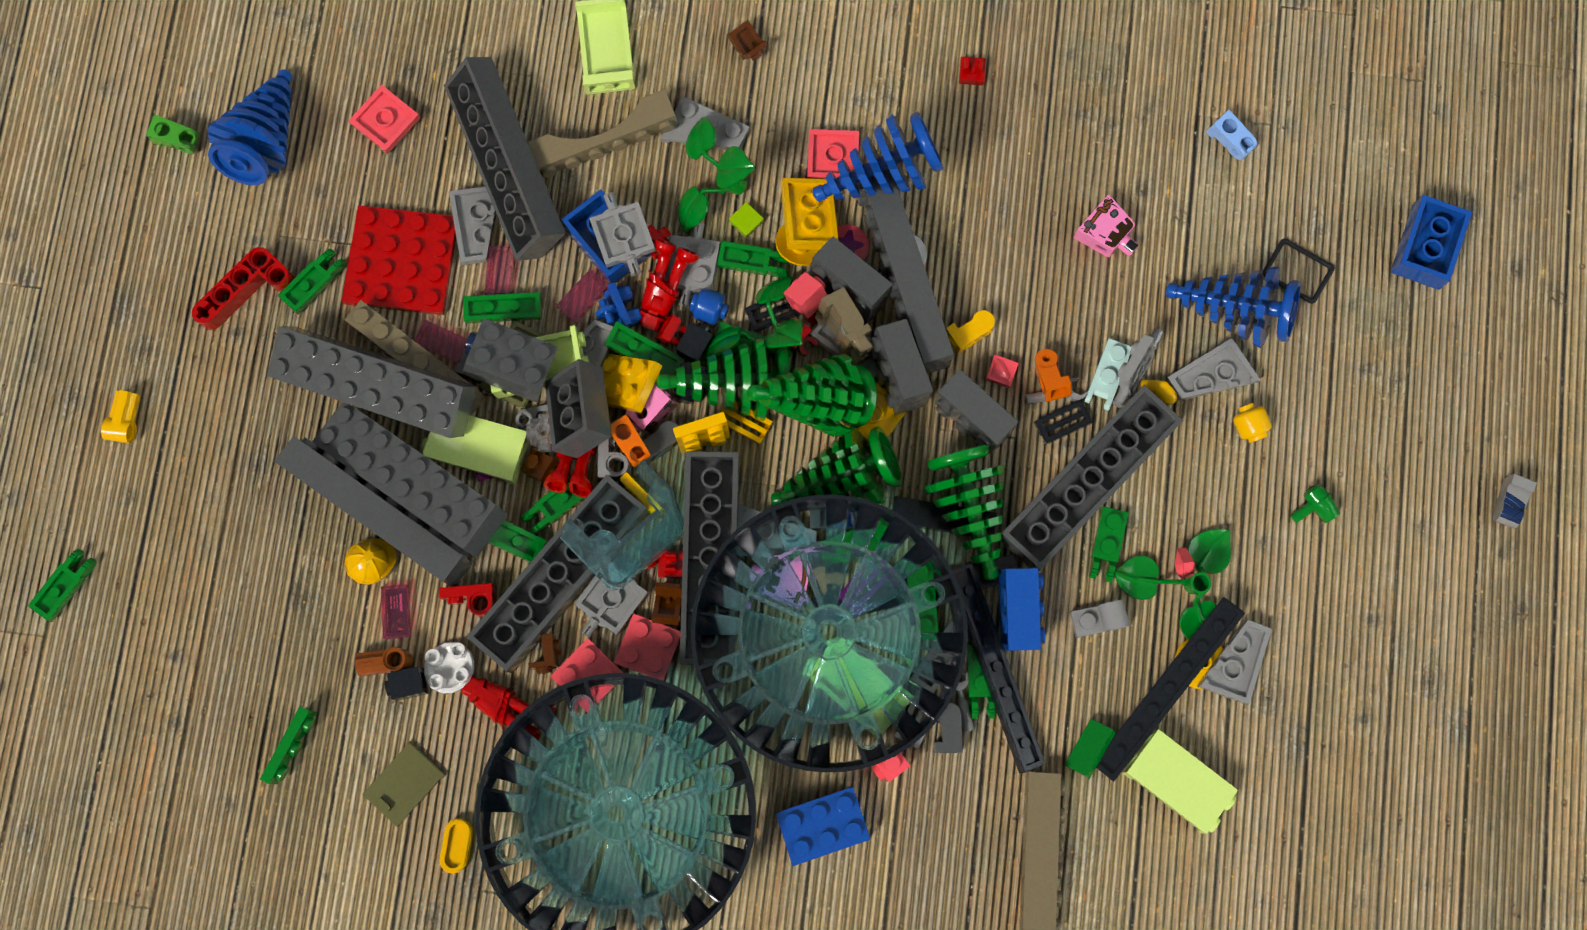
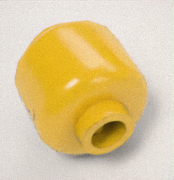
M1250 403L1238 408L1240 413L1234 416L1233 422L1242 440L1248 439L1249 443L1269 436L1268 431L1271 430L1272 424L1263 406L1254 407V404Z

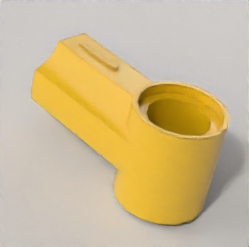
M123 390L115 392L110 416L105 418L101 427V436L104 440L128 444L134 441L137 432L134 420L140 395Z

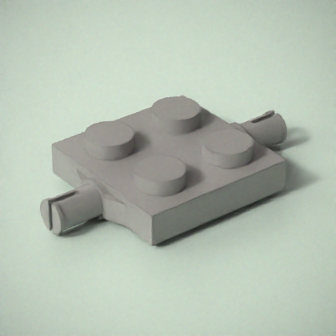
M610 192L609 195L612 202H610L608 194L603 196L608 209L602 214L589 219L606 267L627 263L631 276H636L633 266H635L637 275L642 273L637 259L643 255L655 252V247L639 202L618 206L614 193Z
M702 222L694 227L692 236L671 235L670 243L677 245L669 262L664 277L665 281H668L679 247L689 249L700 255L696 263L687 265L677 289L681 290L679 302L681 306L689 307L692 292H698L703 288L713 290L721 242L702 238L705 226Z
M1154 328L1151 336L1144 334L1140 342L1137 340L1134 342L1130 351L1131 358L1128 363L1124 362L1118 371L1120 391L1113 401L1115 406L1122 408L1126 399L1130 400L1154 359V351L1157 349V344L1164 334L1162 330Z
M633 559L625 572L615 569L607 562L603 564L574 604L584 611L590 619L582 631H580L582 634L590 638L599 625L609 629L617 636L619 635L633 613H635L648 595V592L640 587L633 578L642 567L639 562Z

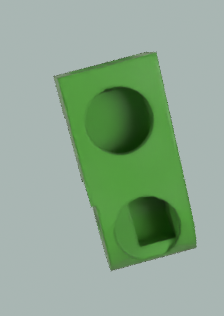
M155 114L146 133L153 144L176 148L188 154H194L201 134L197 131Z

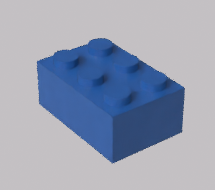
M600 189L562 218L561 221L566 232L611 284L619 281L630 270L627 263H620L608 268L605 265L589 219L602 214L608 209L603 197L605 193ZM651 253L643 255L640 258H638V264L642 263L649 256H651Z
M1422 195L1411 207L1390 273L1437 290L1441 289L1451 280L1472 211Z
M1038 568L998 569L1000 632L1003 649L1008 651L1041 650V644L1045 643V629L1040 627V617L1044 616V602L1039 600V590L1043 589L1042 573H1038Z
M853 787L775 813L792 866L871 840Z

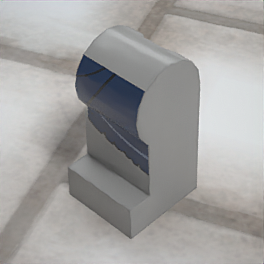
M1516 474L1504 478L1493 512V521L1513 529L1517 528L1523 519L1524 509L1527 506L1530 494L1535 490L1537 482Z

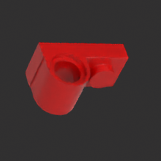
M487 583L439 588V598L447 601L448 605L464 604V600L467 599V606L470 612L483 618L497 602V586ZM480 598H487L488 606L486 609L478 611L476 607L477 601Z

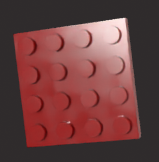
M358 206L342 303L344 305L356 306L362 300L371 308L444 315L456 244L453 216Z

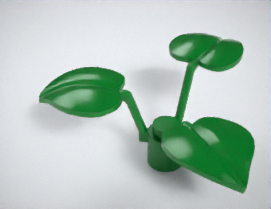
M701 118L693 126L687 137L685 148L688 157L697 160L703 155L705 159L718 168L716 184L719 188H703L700 191L697 187L693 186L684 193L678 207V219L685 233L697 226L707 214L709 202L705 194H725L727 191L735 195H741L747 186V179L745 177L756 169L745 152L737 146L728 148L721 156L719 162L708 154L707 151L715 144L716 131L711 121L706 118Z
M791 276L766 284L758 291L755 298L758 304L766 303L775 329L763 339L765 350L772 359L774 351L779 347H785L790 358L792 351L789 346L802 345L803 324L801 320L794 318L778 325L772 309L773 301H778L785 297L784 292L793 282ZM739 326L728 327L714 336L704 354V359L706 360L708 356L714 354L719 356L728 349L733 350L740 343L741 338H746L751 343L755 339L746 332H741Z
M1212 529L1196 535L1190 541L1188 551L1194 562L1198 563L1196 565L1198 573L1188 574L1184 579H1157L1159 568L1156 562L1147 556H1135L1128 559L1115 570L1116 581L1127 595L1138 600L1154 597L1157 592L1156 584H1180L1184 586V589L1189 594L1196 595L1193 600L1194 607L1184 609L1179 620L1181 632L1190 640L1216 606L1212 601H1203L1200 604L1198 602L1203 598V594L1211 588V579L1206 573H1220L1226 569L1230 562L1231 533L1226 529Z

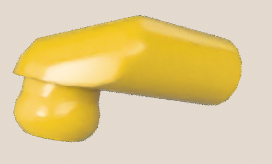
M1142 379L1141 388L1145 385L1166 405H1172L1176 402L1177 393L1167 381Z

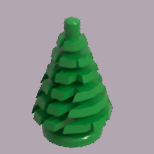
M758 338L752 342L751 356L748 353L747 343L737 347L735 372L733 353L731 349H728L721 354L720 373H717V359L714 354L707 357L706 372L704 374H701L700 360L691 363L690 374H685L684 366L676 368L675 375L659 374L657 377V387L660 390L676 388V394L685 397L686 388H691L692 399L700 402L702 388H706L708 404L716 407L718 403V388H721L723 408L729 411L734 409L736 387L738 411L740 414L748 416L750 414L749 409H751V400L747 396L748 387L750 385H761L764 380L772 377L775 378L777 374L789 373L788 352L785 347L777 348L773 354L772 371H767L763 338ZM752 401L754 417L764 421L767 407H764L760 401Z
M841 354L804 365V368L795 369L793 373L777 374L775 378L772 377L764 380L761 385H750L747 390V396L751 401H760L764 407L775 410L782 415H787L791 419L834 437L842 436L852 431L849 428L852 425L855 428L866 425L875 410L877 392L871 372L865 366L852 364L851 357Z
M852 425L849 427L852 431L844 434V437L839 436L832 443V448L827 446L821 451L820 458L824 465H820L818 458L814 457L808 463L810 471H806L802 467L796 473L797 484L793 478H790L784 483L783 491L771 494L773 506L792 499L813 495H853V497L870 500L877 504H884L883 482L878 484L876 477L881 474L884 481L894 488L901 486L903 482L896 454L887 435L881 427L877 426L871 429L869 433L870 447L863 448L861 441L865 438ZM849 447L851 448V451H852V453H850V454H849L848 449H847V448H849ZM835 452L838 457L837 459H835L833 453Z
M988 445L962 450L927 461V466L931 471L949 467L954 470L956 478L944 480L923 488L928 495L959 487V494L932 502L936 508L959 502L964 503L965 509L944 514L942 517L946 522L968 517V525L951 530L955 536L972 532L973 540L960 544L964 550L977 549L978 555L970 558L974 564H982V573L985 580L996 579L999 576V571L994 559L1000 557L1001 549L992 551L990 543L1001 541V532L988 535L986 528L1002 524V515L983 520L982 512L1003 507V498L980 505L977 498L1002 491L1004 482L976 489L973 482L1004 474V465L970 472L969 462L987 456L989 454Z

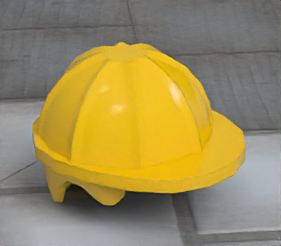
M379 538L368 539L355 544L346 553L344 566L348 576L357 583L364 585L378 583L392 571L396 563V552L394 547L385 540Z

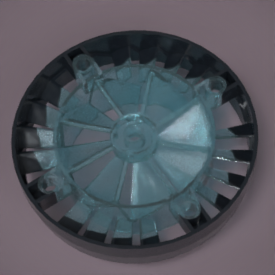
M813 495L800 497L777 504L749 519L722 544L712 558L698 587L692 611L691 647L693 661L699 682L715 713L730 731L756 752L778 763L805 771L828 773L859 770L884 762L911 747L930 730L948 707L960 681L967 651L968 631L964 600L956 577L942 552L922 530L904 516L875 502L853 496ZM826 510L827 541L810 543L799 512ZM849 511L858 513L851 544L844 542ZM773 521L785 551L776 558L757 533V530ZM881 521L888 525L874 552L867 548ZM788 523H794L799 528V532L797 535L790 537L784 533L783 527ZM908 538L914 546L892 567L888 563L889 559ZM738 546L762 569L759 574L732 553ZM802 561L819 605L817 608L813 605L791 564ZM849 562L858 563L859 565L842 604L837 606ZM930 562L939 578L909 588L904 579ZM718 572L748 588L749 590L746 595L715 581L714 579ZM932 587L938 591L939 597L936 602H930L926 599L924 593L927 588ZM894 598L898 601V606L857 622L854 621L855 618ZM758 600L804 622L802 625L751 610L755 601ZM705 603L740 611L739 618L704 612ZM949 603L953 621V632L921 633L919 613ZM825 625L835 627L837 634L833 640H826L821 635V629ZM701 635H738L740 651L704 664ZM855 641L903 656L902 663L900 664L855 644ZM804 643L805 646L758 672L755 671L752 662ZM919 649L952 655L951 663L947 665L918 657ZM840 657L843 658L866 704L861 709L858 708L840 662ZM820 658V664L805 712L800 711L796 707L815 663ZM722 663L732 665L733 674L731 677L726 679L719 677L717 670ZM913 672L943 686L939 696L909 680L911 673ZM750 677L754 686L723 708L714 689ZM898 693H901L926 714L920 723L894 699ZM764 699L769 701V706L750 729L745 732L739 725ZM879 709L884 711L902 737L901 740L888 748L885 746L874 716V712ZM786 713L790 718L775 751L766 747V744L781 717ZM810 722L813 723L807 761L797 759L805 723ZM848 723L860 759L830 763L829 724ZM865 729H870L875 734V740L871 745H864L860 740V734Z
M608 673L588 676L559 686L538 698L525 708L501 735L487 761L479 785L475 821L477 844L482 864L495 893L506 909L528 930H558L553 927V924L569 898L575 902L561 930H586L592 907L599 908L594 930H616L617 909L627 908L632 909L638 930H648L644 925V920L648 915H653L658 919L659 926L656 930H669L659 897L669 892L689 925L681 930H699L720 911L730 898L742 878L749 861L756 829L754 784L748 763L734 735L707 705L692 694L663 680L644 675ZM611 685H624L623 720L603 722L593 689ZM645 687L656 689L646 725L638 723ZM676 697H679L686 701V704L668 734H665L660 730ZM565 699L575 731L569 735L551 709L554 705ZM582 700H587L590 704V710L585 715H580L577 712V705ZM706 715L712 723L685 749L680 743L702 717ZM533 723L555 744L550 750L545 748L526 730ZM646 735H649L653 738L630 787L627 788ZM589 740H592L607 784L606 788L586 744ZM725 741H728L736 758L700 770L696 761ZM515 749L538 763L539 765L536 770L533 771L509 759L508 756L511 751ZM720 769H726L730 773L731 778L726 785H719L715 780V775ZM694 776V786L651 802L643 803L644 800ZM499 780L528 787L526 795L498 790ZM553 783L591 802L587 804L548 790L549 785ZM745 784L749 815H711V795ZM614 806H620L624 811V817L620 822H615L610 817V811ZM494 812L523 813L524 832L496 841ZM643 823L697 839V842L693 849L690 850L643 827ZM588 824L591 826V828L552 849L550 848L547 839ZM712 832L746 839L744 849L707 839L708 834ZM628 839H630L656 889L645 893L642 892L626 844ZM605 840L608 841L595 888L592 890L584 886L583 883ZM508 843L514 844L517 848V854L513 859H509L504 853L505 846ZM700 856H703L735 873L729 881L698 862ZM533 858L538 869L512 885L504 868ZM686 876L715 901L710 908L685 884L683 879ZM551 883L554 888L533 911L527 904L543 888Z

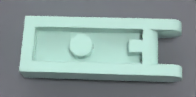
M1110 338L1107 340L1084 402L1089 403L1092 395H1096L1106 399L1103 409L1109 411L1119 386L1118 371L1124 362H1128L1131 346Z

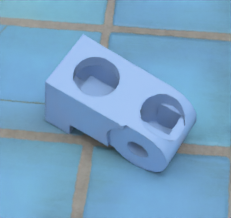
M1230 110L1224 113L1206 131L1212 139L1215 137L1226 147L1229 153L1237 160H1243L1257 146L1255 137Z

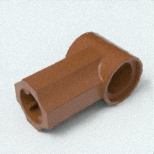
M391 647L387 650L356 653L355 669L360 677L411 668L413 664L412 654L405 649ZM400 653L402 662L399 666L395 667L393 659L395 655Z

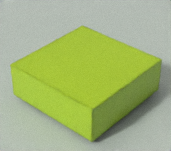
M747 202L728 219L745 238H748L764 222V218Z

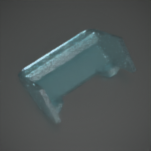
M645 460L639 463L633 479L648 494V501L655 509L651 515L620 540L607 530L597 531L588 537L571 519L566 521L560 537L602 583L612 590L624 588L683 537L684 518L672 488Z

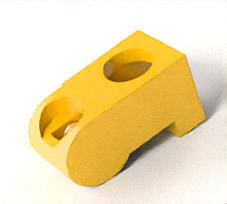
M981 310L974 314L971 321L960 328L955 323L948 326L946 332L950 344L959 355L988 336L993 329L995 319L990 312Z

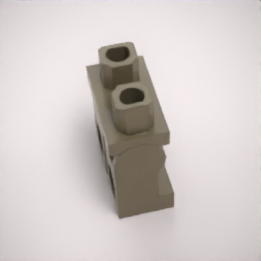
M843 287L821 298L815 319L820 326L827 323L835 336V344L840 349V355L845 354L851 357L854 365H859L868 360V353L874 347L869 339L872 329L868 323L864 325L861 314L845 288Z

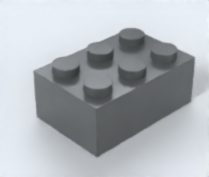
M832 236L812 258L809 275L813 278L818 276L825 283L827 295L844 287L861 314L864 325L869 323L885 306L892 283L835 237Z
M483 318L464 364L462 374L537 403L558 347Z
M907 319L877 327L871 339L874 347L869 352V357L872 361L876 362L878 368L876 370L879 383L881 385L884 384L886 389L885 399L888 407L893 408L895 415L924 407L933 392V388Z
M578 359L545 382L553 452L578 458L612 437L603 367Z
M960 369L938 391L934 402L937 406L936 410L943 417L947 418L949 416L956 423L955 427L962 434H969L976 440L974 444L977 447L988 445L991 455L1009 437L1018 423L1011 414Z

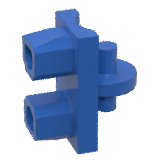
M615 282L608 284V290L603 294L605 299L599 301L601 308L595 312L597 318H605L608 325L617 321L628 328L638 324L641 320L639 309L634 307L626 310L624 303L630 302L633 298L630 287H617Z

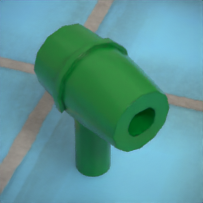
M1316 484L1308 488L1304 493L1308 503L1289 516L1296 524L1314 511L1324 523L1335 519L1340 514V511L1330 492H1327L1321 484Z

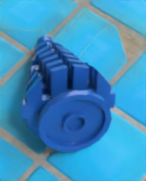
M280 70L276 78H270L257 90L246 96L242 102H238L230 111H226L220 118L209 125L207 130L209 133L207 135L212 144L208 151V157L212 165L226 177L245 185H260L265 183L268 174L279 173V169H284L286 165L290 112L289 100L291 99L289 84L293 78L289 71Z
M917 111L910 116V122L916 135L914 140L907 142L896 117L892 113L886 118V123L897 149H893L888 136L879 124L873 132L882 156H879L871 139L866 135L861 144L868 163L865 164L857 148L853 149L850 152V159L855 169L850 170L844 159L837 163L841 176L835 177L834 172L831 170L826 175L827 183L820 184L812 190L816 201L821 202L831 195H834L836 200L845 199L843 193L845 189L849 191L853 199L861 197L857 185L859 182H861L869 196L877 195L875 184L871 178L874 175L885 194H894L886 171L887 169L890 170L900 191H910L907 178L900 164L901 162H904L918 190L926 189V184L915 156L924 154L930 167L935 172L943 170L944 167L919 112Z
M1279 267L1268 269L1264 278L1266 281L1265 287L1262 286L1263 271L1255 270L1251 272L1249 276L1250 283L1249 285L1246 284L1245 290L1243 287L1246 282V272L1234 275V282H1231L1230 289L1228 287V274L1219 276L1214 291H1212L1213 277L1202 279L1199 288H1196V279L1186 281L1185 286L1170 283L1166 288V296L1171 299H1182V306L1187 309H1191L1193 302H1196V313L1202 317H1205L1208 307L1211 305L1210 321L1219 325L1220 317H1223L1225 310L1224 328L1231 333L1235 331L1236 320L1238 321L1241 316V324H1238V334L1244 340L1249 339L1252 333L1250 329L1251 324H1255L1257 319V325L1253 326V344L1262 349V345H1264L1268 336L1266 329L1271 327L1273 316L1278 317V340L1286 343L1289 341L1297 315L1301 281L1293 280L1288 283L1282 301H1277V297L1274 294L1275 289L1279 288Z

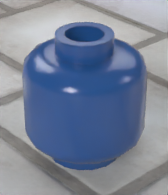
M703 288L700 292L696 291L694 293L689 310L693 312L694 319L715 325L719 319L724 320L726 318L729 305L725 304L724 294Z

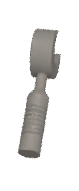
M1079 377L1070 379L1071 396L1067 398L1073 402L1082 401L1088 393L1087 391L1079 395L1073 391L1072 384L1078 381ZM1042 391L1025 395L1027 404L1045 401Z
M967 671L965 672V680L958 683L956 689L959 697L957 704L961 711L964 732L974 730L968 701L964 698L962 691L969 683Z

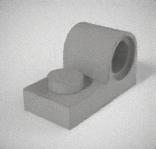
M613 437L598 445L597 477L600 482L606 475L614 481H620L621 476L626 472L630 475L631 466L626 456L619 452H612V449H616V442ZM616 461L624 463V468L620 472L611 471V466Z
M1116 600L1070 612L1076 638L1130 626L1124 600Z

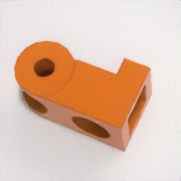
M1050 349L1040 350L1035 356V371L1045 401L1049 402L1071 396V382L1068 375L1061 377L1058 369L1057 354Z
M627 414L610 424L613 439L633 467L651 457Z

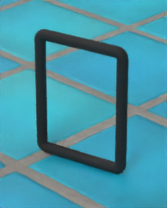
M1286 238L1281 239L1263 269V277L1266 276L1268 269L1272 266L1283 245L1286 244L1329 268L1313 298L1300 292L1301 299L1311 304L1315 303L1334 272V266ZM1279 280V286L1286 289L1287 284Z

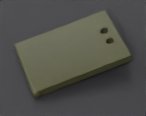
M409 741L405 748L362 795L398 827L433 787L445 777L446 773Z

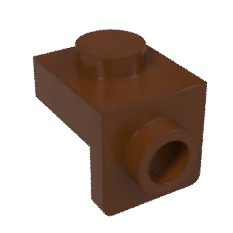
M749 20L744 21L727 34V37L743 60L751 58L753 61L764 53L763 48L768 45L766 40H761Z
M532 449L520 471L544 483L545 478L557 468L559 462L553 457Z
M657 582L655 586L656 596L652 623L679 625L682 585L673 582Z
M553 633L541 634L544 661L528 663L529 669L536 670V674L551 673L552 668L559 667L558 655H562L561 641L556 639V635Z

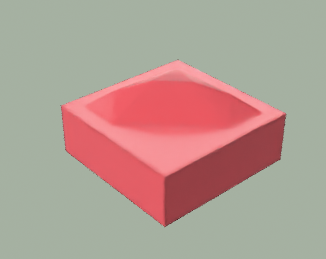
M994 355L985 380L1010 388L1019 363Z
M1186 547L1178 548L1175 558V569L1181 579H1184L1188 574L1194 573V560Z

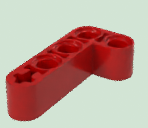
M263 247L253 248L195 304L192 309V317L207 330H215L266 281L275 290L281 292L295 277L267 249ZM267 258L265 264L258 266L261 259ZM285 274L282 281L276 282L279 275ZM249 275L248 280L240 284L241 279ZM230 293L229 299L222 302L224 295Z

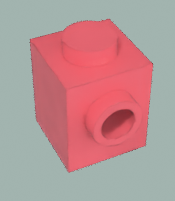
M804 272L792 282L791 286L784 292V295L790 306L808 320L818 310L821 298L827 296L825 291L826 285L818 276L813 278L807 272Z
M899 753L895 757L874 765L872 770L880 781L885 778L887 782H890L908 769L910 764L903 754Z

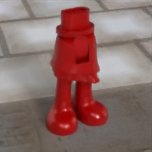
M654 238L653 244L658 252V259L654 272L649 271V278H646L642 309L640 310L642 316L639 325L653 331H658L661 322H665V317L678 299L677 295L680 292L677 291V288L687 265L696 263L700 255L689 249L679 247L668 281H665L664 277L677 245Z
M597 446L578 458L557 453L556 455L560 459L559 464L545 478L544 487L555 493L565 492L572 460H577L569 482V490L578 497L587 498L593 491V485L587 478V468L590 458L595 455Z
M472 675L470 681L461 689V693L469 697V702L474 703L496 725L499 723L502 729L509 726L516 718V716L511 714V708L521 713L531 705L515 696V691H512L509 687L487 681L484 677L479 679ZM553 706L551 709L555 713L556 708ZM531 725L526 730L533 736L532 750L540 739L542 731Z

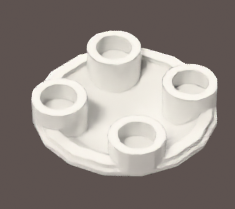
M445 642L435 647V649L428 650L425 654L424 676L431 689L443 694L454 693L462 689L470 681L474 672V658L471 651L462 643Z

